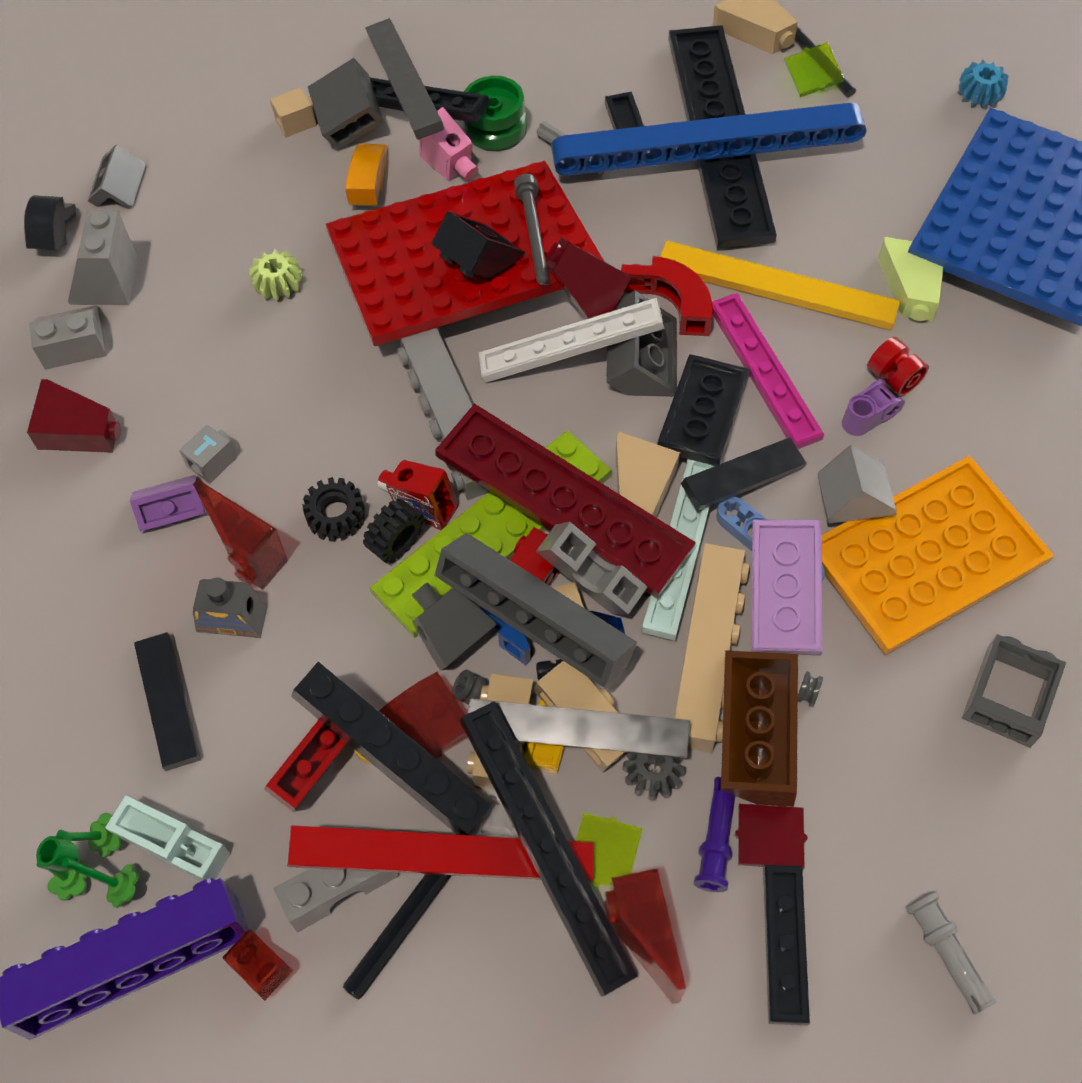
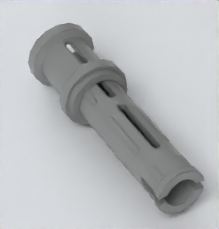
M935 892L912 904L906 910L909 914H914L926 934L924 938L926 944L929 943L930 947L935 946L965 996L973 1014H977L997 1002L993 999L955 935L958 932L956 930L957 926L955 922H949L937 902L939 896Z

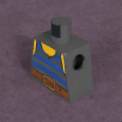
M218 577L201 579L193 605L196 632L261 638L267 606L253 588L245 582L224 581Z

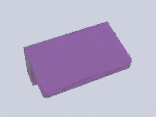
M196 475L134 491L130 498L140 532L205 514Z

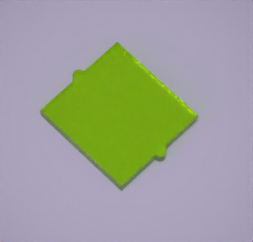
M828 42L810 49L804 48L802 52L784 58L800 98L819 90L823 92L827 87L844 82V76Z
M583 813L576 841L594 842L592 881L594 887L597 888L603 885L624 892L627 891L642 828L617 822L615 817L606 819Z

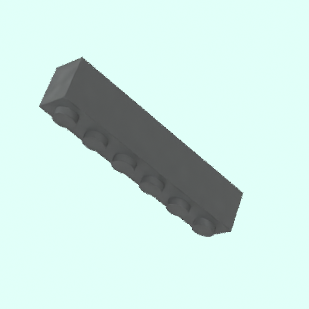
M468 533L441 549L435 572L437 578L605 688L627 669L637 644L632 638Z

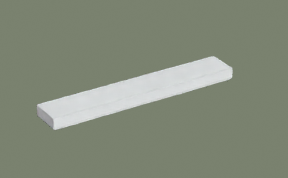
M657 298L650 299L479 352L481 377L487 383L664 329L660 304Z

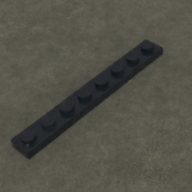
M495 701L462 716L459 721L600 996H606L638 977Z

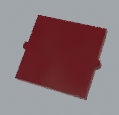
M739 803L738 830L735 832V837L738 839V865L764 867V865L802 866L804 870V843L808 839V836L804 834V808Z

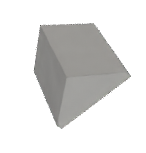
M849 445L818 472L819 485L829 524L896 515V507L884 464L854 446Z

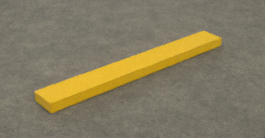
M667 240L660 257L669 258L686 265L696 272L704 282L891 331L900 304V300Z

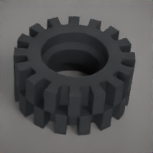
M333 477L327 478L328 484L324 485L323 481L320 480L317 482L318 489H315L313 486L308 489L310 496L305 494L303 498L305 503L302 504L308 527H310L314 535L317 533L318 537L322 540L328 535L330 542H335V536H340L341 541L346 540L345 533L349 532L351 536L356 534L355 526L361 529L363 525L362 519H365V508L359 489H355L351 481L346 484L344 478H339L338 483H335ZM331 502H343L347 506L346 511L337 517H325L322 514V509Z
M403 499L390 501L388 507L384 505L381 508L382 512L380 514L376 513L373 517L375 519L374 522L368 524L367 528L369 530L363 536L365 538L363 540L365 547L385 563H393L396 558L400 559L403 557V552H408L411 549L409 546L412 543L415 544L418 540L416 536L421 535V527L425 523L423 521L425 519L424 516Z

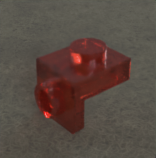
M251 929L223 956V960L264 1001L293 971Z

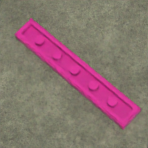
M738 293L713 301L712 315L744 368L750 369L749 376L785 437H790L797 449L823 440L824 433Z

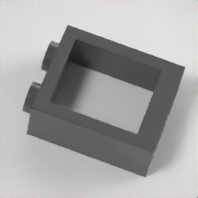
M997 634L987 648L961 719L1031 748L1042 736L1066 662L1057 659L1055 655L1048 651L1035 650L1023 645L1016 638ZM996 660L1044 679L1032 717L983 697Z

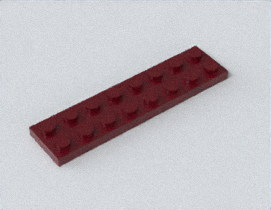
M475 403L435 449V456L546 528L552 530L555 524L571 522L596 543L593 551L600 558L612 565L624 566L647 586L645 591L657 599L695 547L696 542Z

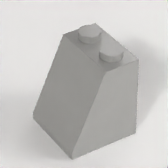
M87 210L68 298L69 305H129L138 257L118 210Z

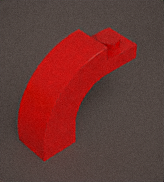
M652 256V266L622 264L621 271L632 277L623 293H631L636 290L640 294L661 296L669 300L678 311L679 335L710 336L713 309L711 294L705 282L696 272L680 262L658 256Z

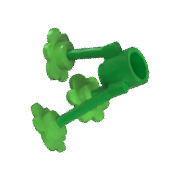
M103 813L99 816L98 821L92 822L90 832H67L60 829L56 836H48L40 843L36 853L37 867L48 870L54 875L48 882V891L52 894H57L60 900L66 901L71 895L79 896L84 893L87 886L85 879L88 877L108 885L106 899L112 903L113 907L119 908L123 902L130 901L134 896L135 884L139 879V874L135 872L133 865H125L121 872L111 877L83 865L79 859L78 849L71 842L88 840L89 848L92 851H98L101 857H107L111 851L119 850L122 839L105 829L112 817L110 813Z

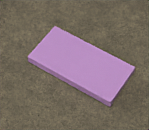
M753 520L752 652L822 655L821 520Z

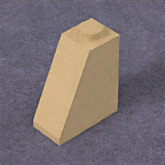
M724 0L715 5L712 26L723 25L725 34L774 54L794 44L798 21L776 0Z
M619 431L616 436L615 452L617 492L657 517L678 470L680 452Z

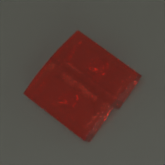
M438 671L414 684L379 710L381 714L436 759L442 756V750L467 737L459 721L465 713Z

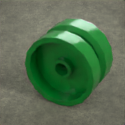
M492 75L479 78L470 83L463 92L488 95L491 102L477 123L464 121L465 131L471 142L487 150L509 148L519 142L526 130L525 101L521 86L507 77Z

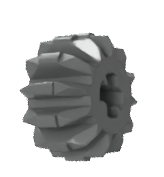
M627 752L629 760L623 762V771L629 774L625 777L626 785L637 784L634 792L637 796H640L646 790L649 791V800L653 801L657 791L664 798H668L670 796V788H680L681 781L678 777L684 776L685 767L679 764L682 758ZM654 764V769L659 766L660 773H653V769L650 772L647 771L648 765Z

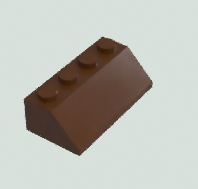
M725 650L721 791L754 804L794 807L797 795L798 654Z

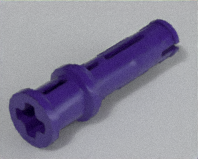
M718 776L714 779V791L706 841L699 847L698 852L701 856L699 875L694 878V885L697 888L717 893L725 892L728 888L725 875L727 862L732 859L733 853L728 843L735 799L734 795L721 791V778Z

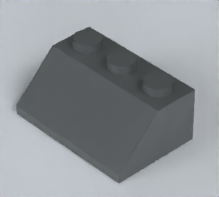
M635 290L621 298L613 311L649 299ZM661 307L664 329L607 346L606 382L628 396L673 397L677 389V318Z

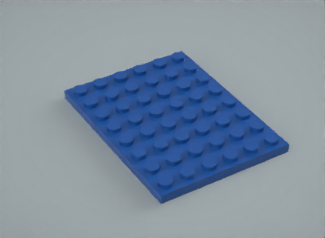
M990 108L910 245L908 253L942 266L945 272L1082 326V141L1065 136L1058 131L1038 126L1031 121L1011 116L1004 111Z

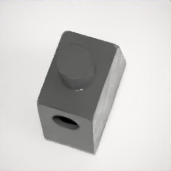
M427 582L412 594L414 599L424 609V612L412 621L413 625L440 670L451 664L496 625L493 619L454 588L443 597H440Z

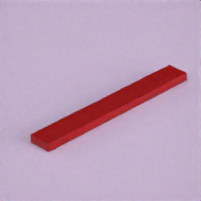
M294 825L290 827L287 867L541 880L520 838ZM568 841L588 882H592L594 842Z

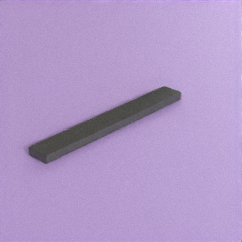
M388 18L365 27L372 46L416 139L419 140L443 131L442 120L391 19Z

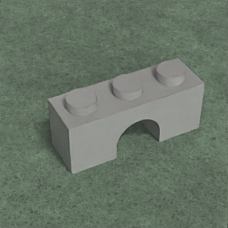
M571 522L555 524L536 552L568 579L575 582L579 588L612 615L629 614L647 589V586L624 566L612 565L600 558L593 551L596 543Z
M310 868L273 889L289 923L298 933L330 915V908L347 895L363 891L366 895L399 876L396 872Z

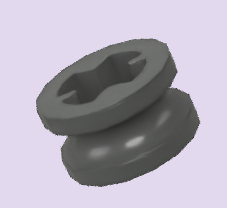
M463 670L453 685V698L459 701L463 700L468 705L470 698L480 699L482 686H485L484 677L478 674L474 675L470 670Z
M806 671L798 693V702L801 703V701L806 700L809 702V706L814 707L823 677L819 675L817 678H813L810 674L811 672Z

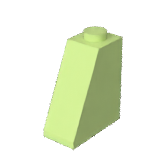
M884 237L878 261L894 299L900 300L898 309L901 316L912 318L916 321H933L940 302L943 267L908 253L913 241Z

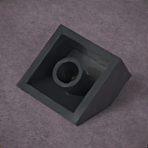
M447 211L431 243L441 251L439 255L441 258L452 264H459V271L473 279L477 275L490 279L521 259L525 251L487 224Z

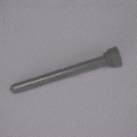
M522 174L514 180L515 195L523 201L536 280L540 285H545L549 281L534 200L539 191L537 179L531 174Z

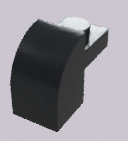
M33 195L27 203L24 215L26 248L57 250L66 245L65 220L76 216L75 204L64 203L63 197Z

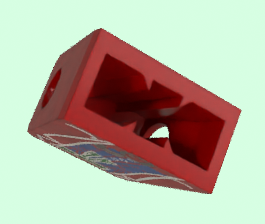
M403 460L398 464L394 472L384 470L379 475L378 488L388 491L391 499L394 501L396 499H403L424 516L425 519L423 521L425 524L442 530L445 528L459 506L446 471L443 469Z

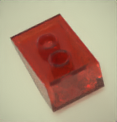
M197 479L193 485L228 554V561L236 570L235 576L241 582H245L250 586L253 583L264 590L288 561L276 528Z
M658 869L611 878L610 891L605 892L606 901H604L605 913L610 924L615 923L617 935L672 1004L680 1003L686 986Z

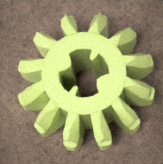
M274 249L273 253L269 255L262 252V259H253V267L250 268L249 273L253 289L256 290V293H261L265 300L273 296L278 301L280 296L289 298L290 291L298 292L299 283L302 282L301 270L296 258L291 257L287 251L279 254Z

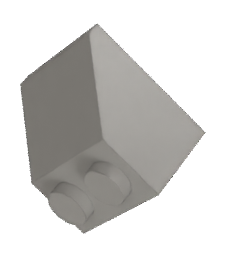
M97 305L36 318L29 323L32 348L45 370L106 356L100 313Z

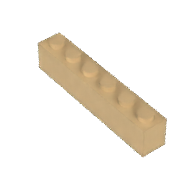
M704 543L674 719L690 720L688 749L712 753L715 742L722 743L723 721L719 720L720 708L723 709L725 650H730V644L737 645L740 625L734 624L735 613L742 614L745 594L739 593L740 583L746 584L749 564L743 563L745 550Z

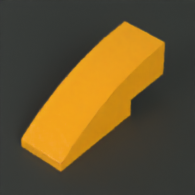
M359 143L355 148L345 186L348 205L378 204L379 191H382L387 144Z

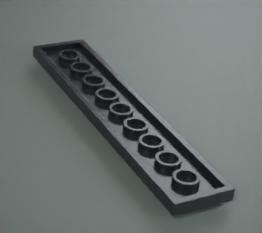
M723 25L669 30L668 40L687 121L746 115ZM756 154L697 161L717 249L775 243L777 234Z

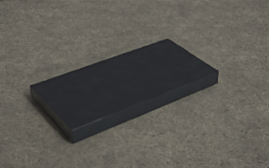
M689 354L657 445L680 452V457L713 466L719 465L750 369Z

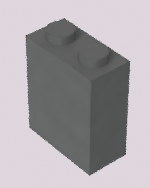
M352 58L308 86L322 136L337 151L384 123L369 74L355 58Z

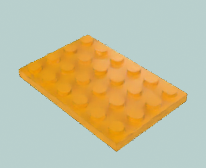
M970 455L893 496L896 515L847 521L821 535L822 565L825 575L885 655L1044 566L1054 557V554Z

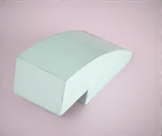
M126 795L105 827L106 830L199 881L209 878L216 879L231 854L221 843Z

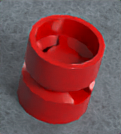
M892 337L876 349L870 357L867 366L880 379L887 378V386L898 396H904L923 380L929 370V365L918 355H909V347L897 337Z

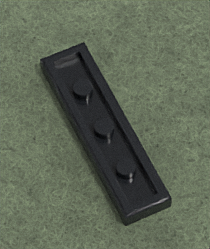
M789 437L683 479L681 485L696 510L699 511L801 470L807 463Z
M165 632L134 642L162 768L165 771H169L201 760L169 633Z
M764 865L768 1024L808 1026L810 1024L803 868L802 866Z

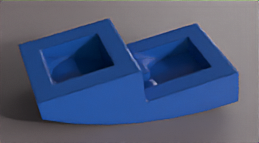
M480 606V609L496 623L494 627L499 630V647L527 666L530 662V647L526 636Z

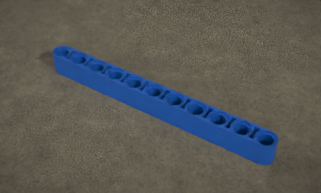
M842 103L563 135L553 140L551 150L556 172L563 176L853 143L865 136L867 128L858 104Z

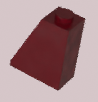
M562 237L559 242L552 245L547 256L548 262L546 266L584 319L613 311L632 278Z
M41 379L27 434L38 450L113 453L115 441H118L121 435V426L116 421L110 408L48 379Z

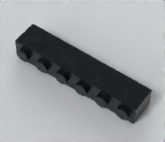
M319 661L293 689L291 697L454 833L469 835L490 808L491 804Z

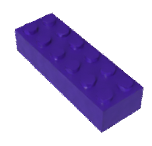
M214 878L205 879L195 884L193 890L179 897L178 895H171L162 898L156 902V907L146 912L129 913L121 917L117 925L106 930H91L83 934L77 943L68 947L58 946L42 953L41 959L28 965L25 963L16 964L5 969L2 972L3 976L0 977V1021L2 1028L32 1040L251 939L252 937L237 896L221 878L217 880Z

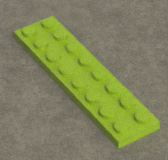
M568 430L545 447L602 484L612 475V470ZM488 492L369 587L371 594L416 638L419 634L412 621L420 616L424 609L414 599L412 594L427 582L440 597H443L452 589L451 586L435 576L443 547L468 533L510 560L514 555V548L518 540L523 535L527 536L533 527L542 532H545L548 528L494 493Z

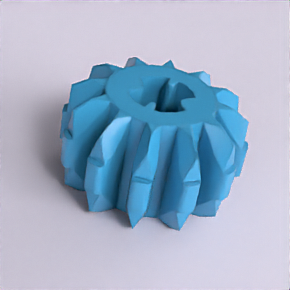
M984 60L980 64L972 62L961 74L958 93L963 95V101H971L972 107L976 104L981 105L983 109L987 105L995 106L1006 94L1009 75L1004 73V67H996L994 62L991 64H987Z

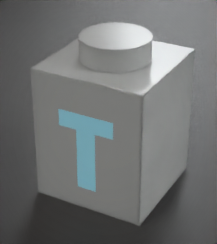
M209 425L203 427L179 450L186 466L209 484L237 458L232 447L234 442L230 436L222 430L217 432Z

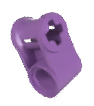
M879 379L849 400L842 419V427L851 435H864L882 422L893 418L902 409L905 401L901 397L896 398L886 388V382L883 379Z

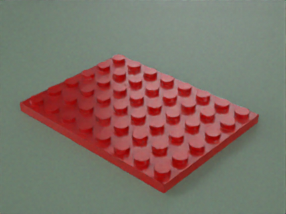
M546 161L535 162L528 166L507 170L500 174L479 178L462 185L451 186L441 191L423 194L413 199L395 202L392 205L368 210L361 214L340 218L325 224L373 346L563 289L548 267V283L540 285L536 280L523 201L515 195L514 180L519 175L531 174L537 179L539 191L534 200L546 264L550 248L554 243L559 242L561 237L604 261ZM447 211L487 224L525 251L521 259L490 279L479 275L473 279L459 271V264H452L439 256L441 251L431 243Z

